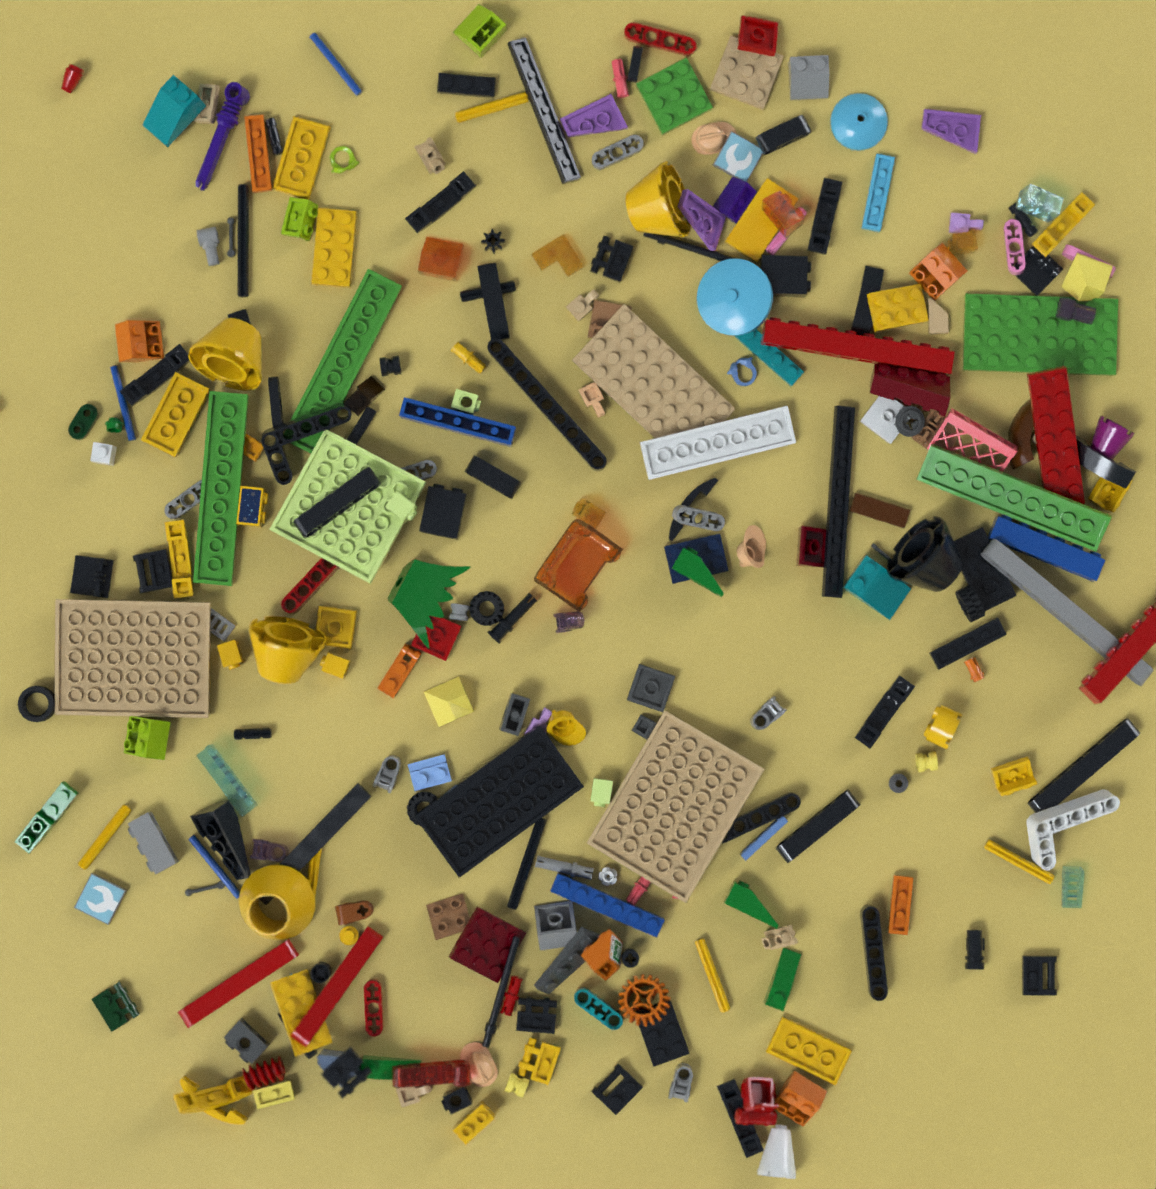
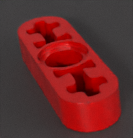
M371 979L364 985L365 1029L368 1035L376 1037L381 1034L384 1027L382 986L378 980ZM371 983H373L375 987H378V990H375L374 994L375 997L379 996V1000L367 999V997L371 998L372 996L371 990L367 989V987L371 986ZM370 1003L378 1004L379 1011L377 1013H371L368 1010ZM368 1016H380V1019L376 1018V1025L380 1026L376 1032L369 1028L373 1024V1018L369 1020Z

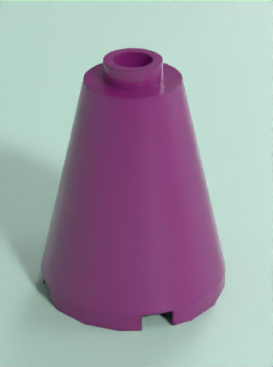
M1100 416L1091 447L1113 460L1135 433L1131 431L1128 434L1127 428L1109 419L1105 422L1103 421L1104 417Z

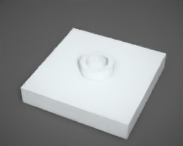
M879 396L860 422L891 444L899 434L894 425L895 416L905 406L897 400L893 401ZM909 416L907 417L908 419L903 423L906 424L909 421Z

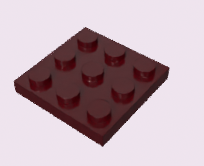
M477 906L448 957L498 983L503 974L513 936L521 937L520 946L526 932Z

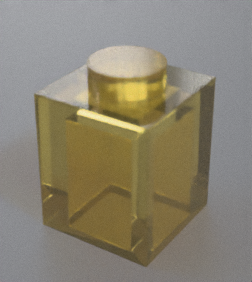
M975 231L952 234L949 237L950 240L947 241L948 249L952 251L954 256L971 254L978 250Z

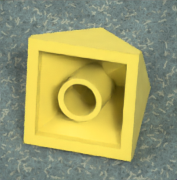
M1076 253L1061 287L1078 301H1090L1094 298H1099L1105 291L1113 266Z
M459 677L424 692L439 727L474 712Z

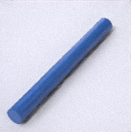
M315 32L311 34L310 39L354 94L359 96L362 90Z
M117 365L111 366L110 369L128 440L133 441L136 440L127 401L120 393L123 385Z
M195 835L191 836L188 839L233 896L236 899L239 898V889Z

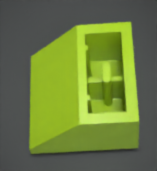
M478 4L453 33L482 58L507 31V27L492 11Z
M129 716L124 753L143 758L165 760L171 722Z

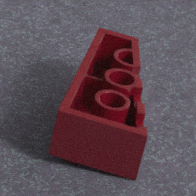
M874 364L870 380V393L893 401L898 398L906 405L911 406L914 403L923 406L922 410L930 412L933 409L940 411L939 415L946 416L951 398L950 376L928 373L923 370H910L904 367H892L886 364Z

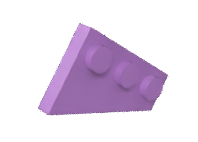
M612 94L560 119L568 137L628 129Z
M924 109L921 129L977 154L981 115Z
M689 189L682 190L677 206L708 249L710 251L716 250L726 216Z

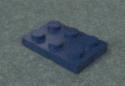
M720 534L664 546L672 584L690 580L671 569L683 548L687 549L690 547L698 552L697 556L702 559L712 575L729 571Z

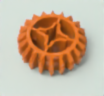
M641 974V979L639 980L637 976H634V982L628 979L627 983L629 986L622 985V989L625 992H619V996L622 999L618 1000V1003L622 1005L619 1009L621 1012H624V1018L629 1017L630 1023L636 1020L637 1026H640L641 1021H643L644 1027H647L648 1021L655 1025V1018L661 1021L660 1014L665 1016L667 1014L663 1008H670V1005L665 1002L671 1000L670 996H665L669 993L668 989H664L665 983H659L658 977L653 980L652 975L645 979L644 974ZM644 986H648V987H652L653 989H652V990L649 989V990H647V991H641L639 988H640V987H644ZM634 992L636 1000L633 1002V1006L629 1007V999ZM659 993V1003L654 1008L652 1001L656 998L655 995ZM639 994L642 996V998L645 997L646 999L647 997L649 1006L641 1001ZM642 1009H646V1010H648L650 1013H648V1014H637V1013H635V1012H636V1011L639 1012V1011L642 1010Z

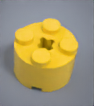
M943 705L941 707L936 706L931 717L934 719L932 725L928 724L923 736L926 737L927 741L947 749L949 745L946 742L950 743L960 722L957 718L961 719L963 714Z

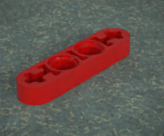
M629 23L624 29V36L630 42L683 56H691L696 50V42L691 37L638 23ZM632 28H635V32L641 34V30H644L642 39H639V34H634L633 36H630V32L627 31H631ZM653 32L656 35V40L653 42L647 41L646 34ZM665 38H673L675 41L674 45L671 47L664 44ZM678 39L681 40L680 44L686 45L689 42L693 49L689 48V51H686L685 47L679 45V49H676Z

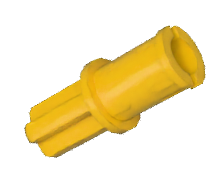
M459 342L451 349V352L463 360V364H468L477 373H482L486 368V364L473 355V351H468Z

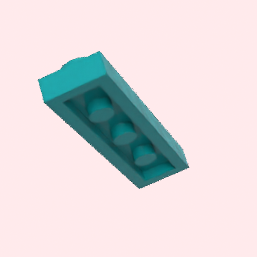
M755 329L748 334L734 336L790 387L804 373L777 347L761 345L762 334Z

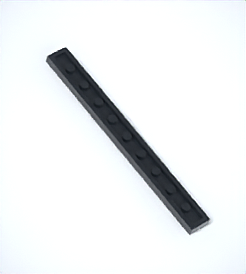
M834 406L822 597L842 598L855 407Z

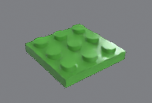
M687 57L636 83V87L662 135L713 109Z

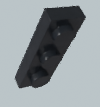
M439 73L437 93L494 98L496 78Z

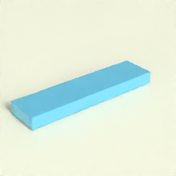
M876 153L861 229L875 232L881 231L895 157Z

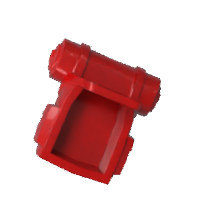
M745 1078L741 1084L743 1108H737L735 1111L736 1124L775 1125L777 1113L774 1109L779 1108V1104H774L776 1087L775 1083H773V1078Z

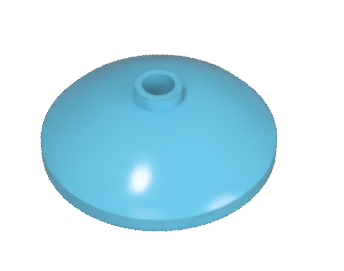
M863 93L851 94L841 99L834 107L830 119L831 130L836 140L844 147L858 151L872 148L878 144L883 138L888 124L887 114L883 105L876 98ZM862 116L864 121H858L857 117Z

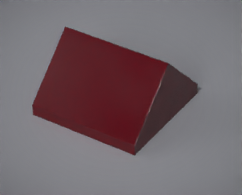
M807 526L799 527L796 566L824 568L826 529Z

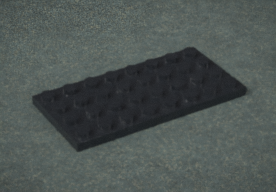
M538 725L420 810L414 817L460 878L584 786L542 727Z

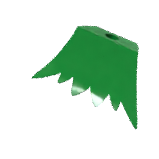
M414 559L402 569L387 599L400 612L427 648H429V640L425 626L433 629L429 616L443 618V611L437 602H447L453 599L452 595L444 587L456 585V582L450 580V578L464 573L471 567L441 566Z

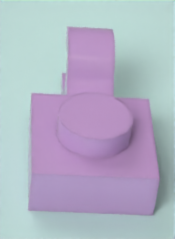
M951 213L949 233L968 235L969 229L982 230L984 220H970V214Z
M544 707L539 719L533 717L524 735L538 725L547 734L548 724L546 723L552 714L551 710Z

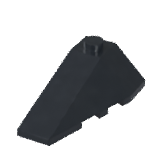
M230 801L217 802L191 815L190 817L199 834L203 838L207 837L212 844L211 849L214 852H219L223 857V864L235 879L249 878L251 873L239 820Z

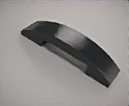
M463 171L449 182L446 188L422 207H418L405 220L418 234L457 205L476 185Z
M828 178L823 179L807 251L826 255L843 182Z
M496 263L477 266L491 340L494 338L500 340L510 338Z
M865 266L856 311L851 325V331H855L856 335L863 336L864 333L870 334L873 322L866 294L880 291L884 273L883 269Z
M178 344L165 355V358L137 380L134 379L121 389L120 393L131 406H134L173 377L175 372L178 373L190 362L188 353Z
M1076 435L1080 465L1118 486L1127 488L1136 471L1121 462H1115L1087 445L1085 440Z
M713 478L698 486L685 498L681 505L690 506L699 493L706 497L718 479ZM674 519L669 530L668 540L670 542L674 540L683 528V525Z
M899 675L877 703L854 738L871 749L882 734L883 729L901 704L905 702L915 686Z
M735 1078L717 1085L745 1157L748 1158L764 1151L754 1125H742L735 1122L734 1115L736 1109L743 1108V1098Z

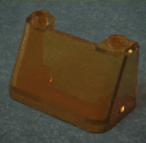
M575 519L537 571L534 581L580 613L588 604V596L585 592L606 562H616L620 558L623 549L591 525L580 519Z

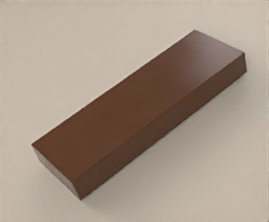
M858 493L854 494L849 510L850 512L903 529L906 526L910 513L909 509Z

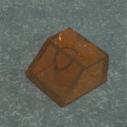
M778 191L762 200V211L782 235L787 238L804 224V214L799 208L795 209L791 204L792 200L786 193L782 194L781 191Z
M426 236L420 256L418 273L456 282L464 244Z

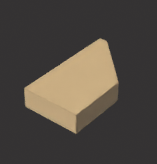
M928 298L929 334H948V313L932 298Z

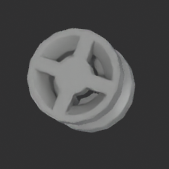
M451 603L452 613L449 615V619L468 621L467 611L470 606Z

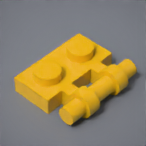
M530 1037L528 1044L524 1046L525 1053L518 1065L520 1067L518 1075L525 1077L526 1071L529 1070L532 1071L531 1080L549 1085L561 1047L542 1041L541 1047L537 1048L535 1047L537 1039ZM532 1053L538 1055L535 1065L529 1063Z

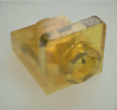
M584 499L575 504L572 513L573 516L597 529L606 512Z

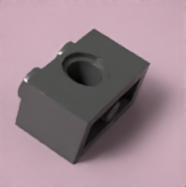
M510 692L499 727L500 731L519 736L530 702L529 698Z
M243 1018L223 1037L226 1039L225 1043L232 1050L235 1048L240 1053V1058L246 1063L250 1062L251 1064L270 1045ZM241 1038H248L250 1046L244 1047L241 1044Z

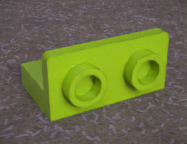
M290 197L281 234L310 241L315 218L318 214V204L307 199Z

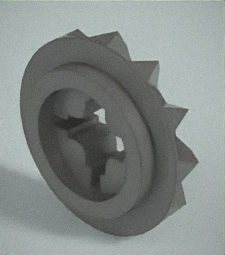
M906 406L900 409L895 416L894 425L898 430L897 432L903 436H915L924 427V415L914 406ZM908 416L911 419H916L910 423V427L908 424L903 423L908 419Z

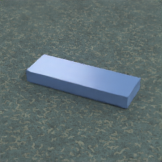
M784 816L777 818L740 855L747 860L781 829L788 820Z

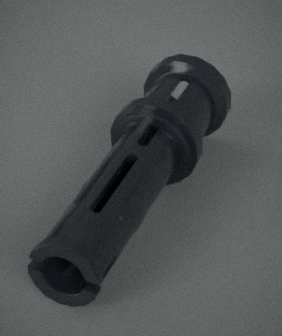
M530 593L504 619H500L493 630L487 632L498 644L501 643V639L508 632L513 631L512 626L537 602L533 598L528 603L532 598Z

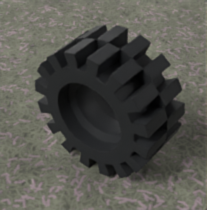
M968 585L956 591L958 603L969 622L985 616L983 605L972 586Z
M480 592L470 602V615L480 625L491 626L496 624L503 617V601L493 592ZM484 601H490L494 605V612L490 616H484L480 613L479 607Z
M426 791L412 796L407 805V815L415 825L421 826L414 817L418 813V804L423 801L430 804L437 799V796Z

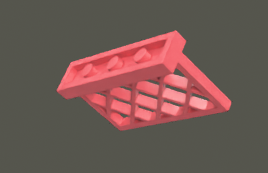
M953 408L950 409L927 447L929 450L931 444L944 439L946 450L961 449L962 455L966 457L964 448L974 446L976 455L966 458L971 460L978 459V462L981 463V457L991 455L993 465L989 467L996 470L997 467H1001L999 469L1001 472L1005 470L1018 449V446ZM948 422L955 426L957 433L946 435L944 428ZM960 435H971L973 443L963 445ZM958 436L960 446L949 448L947 438ZM977 445H988L990 452L979 454ZM1001 453L1007 456L1003 463H995V454Z

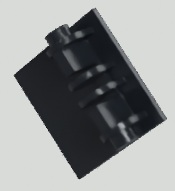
M1032 246L1025 254V270L1020 275L1015 276L1038 296L1061 273L1063 268L1049 255L1045 257ZM1017 262V263L1014 265L1015 270H1018V269H1019V266H1022V265H1019L1018 262Z
M75 555L70 593L108 598L114 560Z

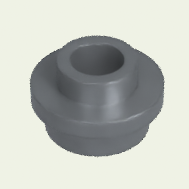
M894 774L889 779V787L895 793H902L908 787V780L902 774ZM897 780L902 781V785L900 787H897L895 785V782Z

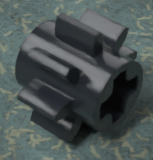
M491 229L489 234L484 232L486 240H482L481 244L487 245L485 251L490 249L495 254V250H503L500 244L505 243V239H500L501 232L496 234L493 229ZM491 238H495L497 241L495 245H491Z

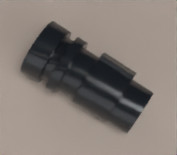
M967 930V956H965L967 962H965V969H985L984 956H982V950H985V940L982 938V930Z

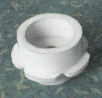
M610 867L603 868L602 872L599 873L601 883L605 886L615 884L617 881L616 870Z

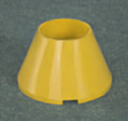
M668 161L660 163L627 191L625 201L628 216L633 227L638 232L686 237L690 234L691 225L677 207L682 190H685L674 166L672 164L667 165Z
M226 318L190 348L188 358L191 364L202 375L212 381L217 379L226 383L225 387L243 391L256 389L261 383V334L255 327L245 321Z
M264 616V620L258 621L256 618L249 626L258 673L263 678L276 683L292 684L298 682L326 644V636L318 628L315 631L309 628L308 623L293 618Z
M267 865L254 871L245 880L240 891L239 908L245 923L256 934L267 939L286 940L297 936L306 929L315 913V894H313L309 881L299 871L286 865ZM270 895L280 899L287 908L288 918L278 921L266 917L259 907V897Z

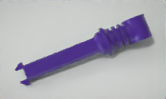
M231 82L226 86L224 91L226 101L223 103L225 106H222L223 110L216 114L218 125L196 178V187L202 191L210 183L230 130L239 124L237 116L240 114L238 112L241 111L240 107L247 104L250 98L248 90L237 82Z

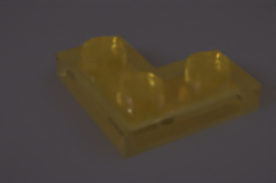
M564 234L531 254L541 271L557 261L567 277L584 268Z

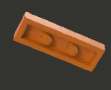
M893 875L888 933L908 935L913 877Z

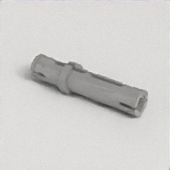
M540 855L537 856L536 868L569 874L570 877L578 876L589 880L592 879L594 868L577 865V862L572 864Z

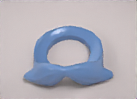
M752 357L737 360L731 364L727 374L732 375L734 381L740 386L751 385L756 378L757 371L751 362ZM738 363L752 370L753 374L750 381L741 382L739 380Z

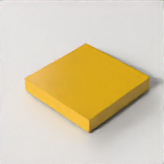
M318 606L315 631L318 628L326 636V646L352 649L357 611Z

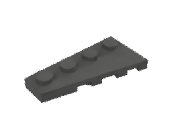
M581 927L534 984L536 989L547 994L554 991L586 962L581 954L588 945L598 940L600 934Z

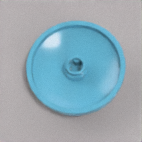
M727 259L715 264L704 274L697 290V306L703 320L713 330L729 336L745 335L757 329L768 317L773 303V290L769 278L760 267L744 259Z

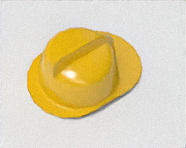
M552 710V715L547 725L548 734L563 745L572 746L581 743L586 736V729L569 711Z

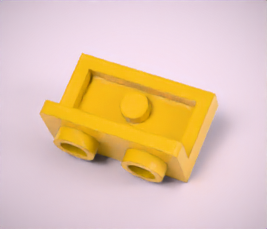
M1100 477L1088 500L1101 509L1114 513L1120 506L1133 480H1131L1127 488H1123Z
M1027 756L991 768L995 787L1001 796L1011 795L1016 791L1029 789L1037 785V780L1033 775L1031 763Z

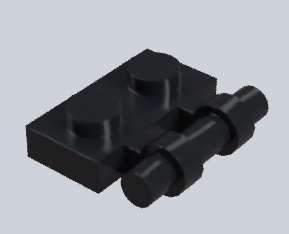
M603 236L602 241L598 243L597 254L592 259L590 272L597 274L599 267L603 268V277L620 283L634 246L619 240H615L614 246L608 245L610 238ZM605 252L611 253L608 262L602 261Z
M527 996V998L519 997L518 1005H526V1010H518L516 1031L555 1034L556 1014L549 1013V1007L557 1008V1000H550L547 997H544V999H535L532 996ZM532 1006L543 1007V1012H531Z
M349 1047L321 1075L333 1089L338 1084L343 1087L338 1092L339 1096L343 1099L348 1094L351 1095L355 1091L354 1088L361 1082L364 1083L372 1071L368 1066L361 1071L358 1066L363 1063V1060ZM354 1072L356 1077L348 1083L345 1078Z

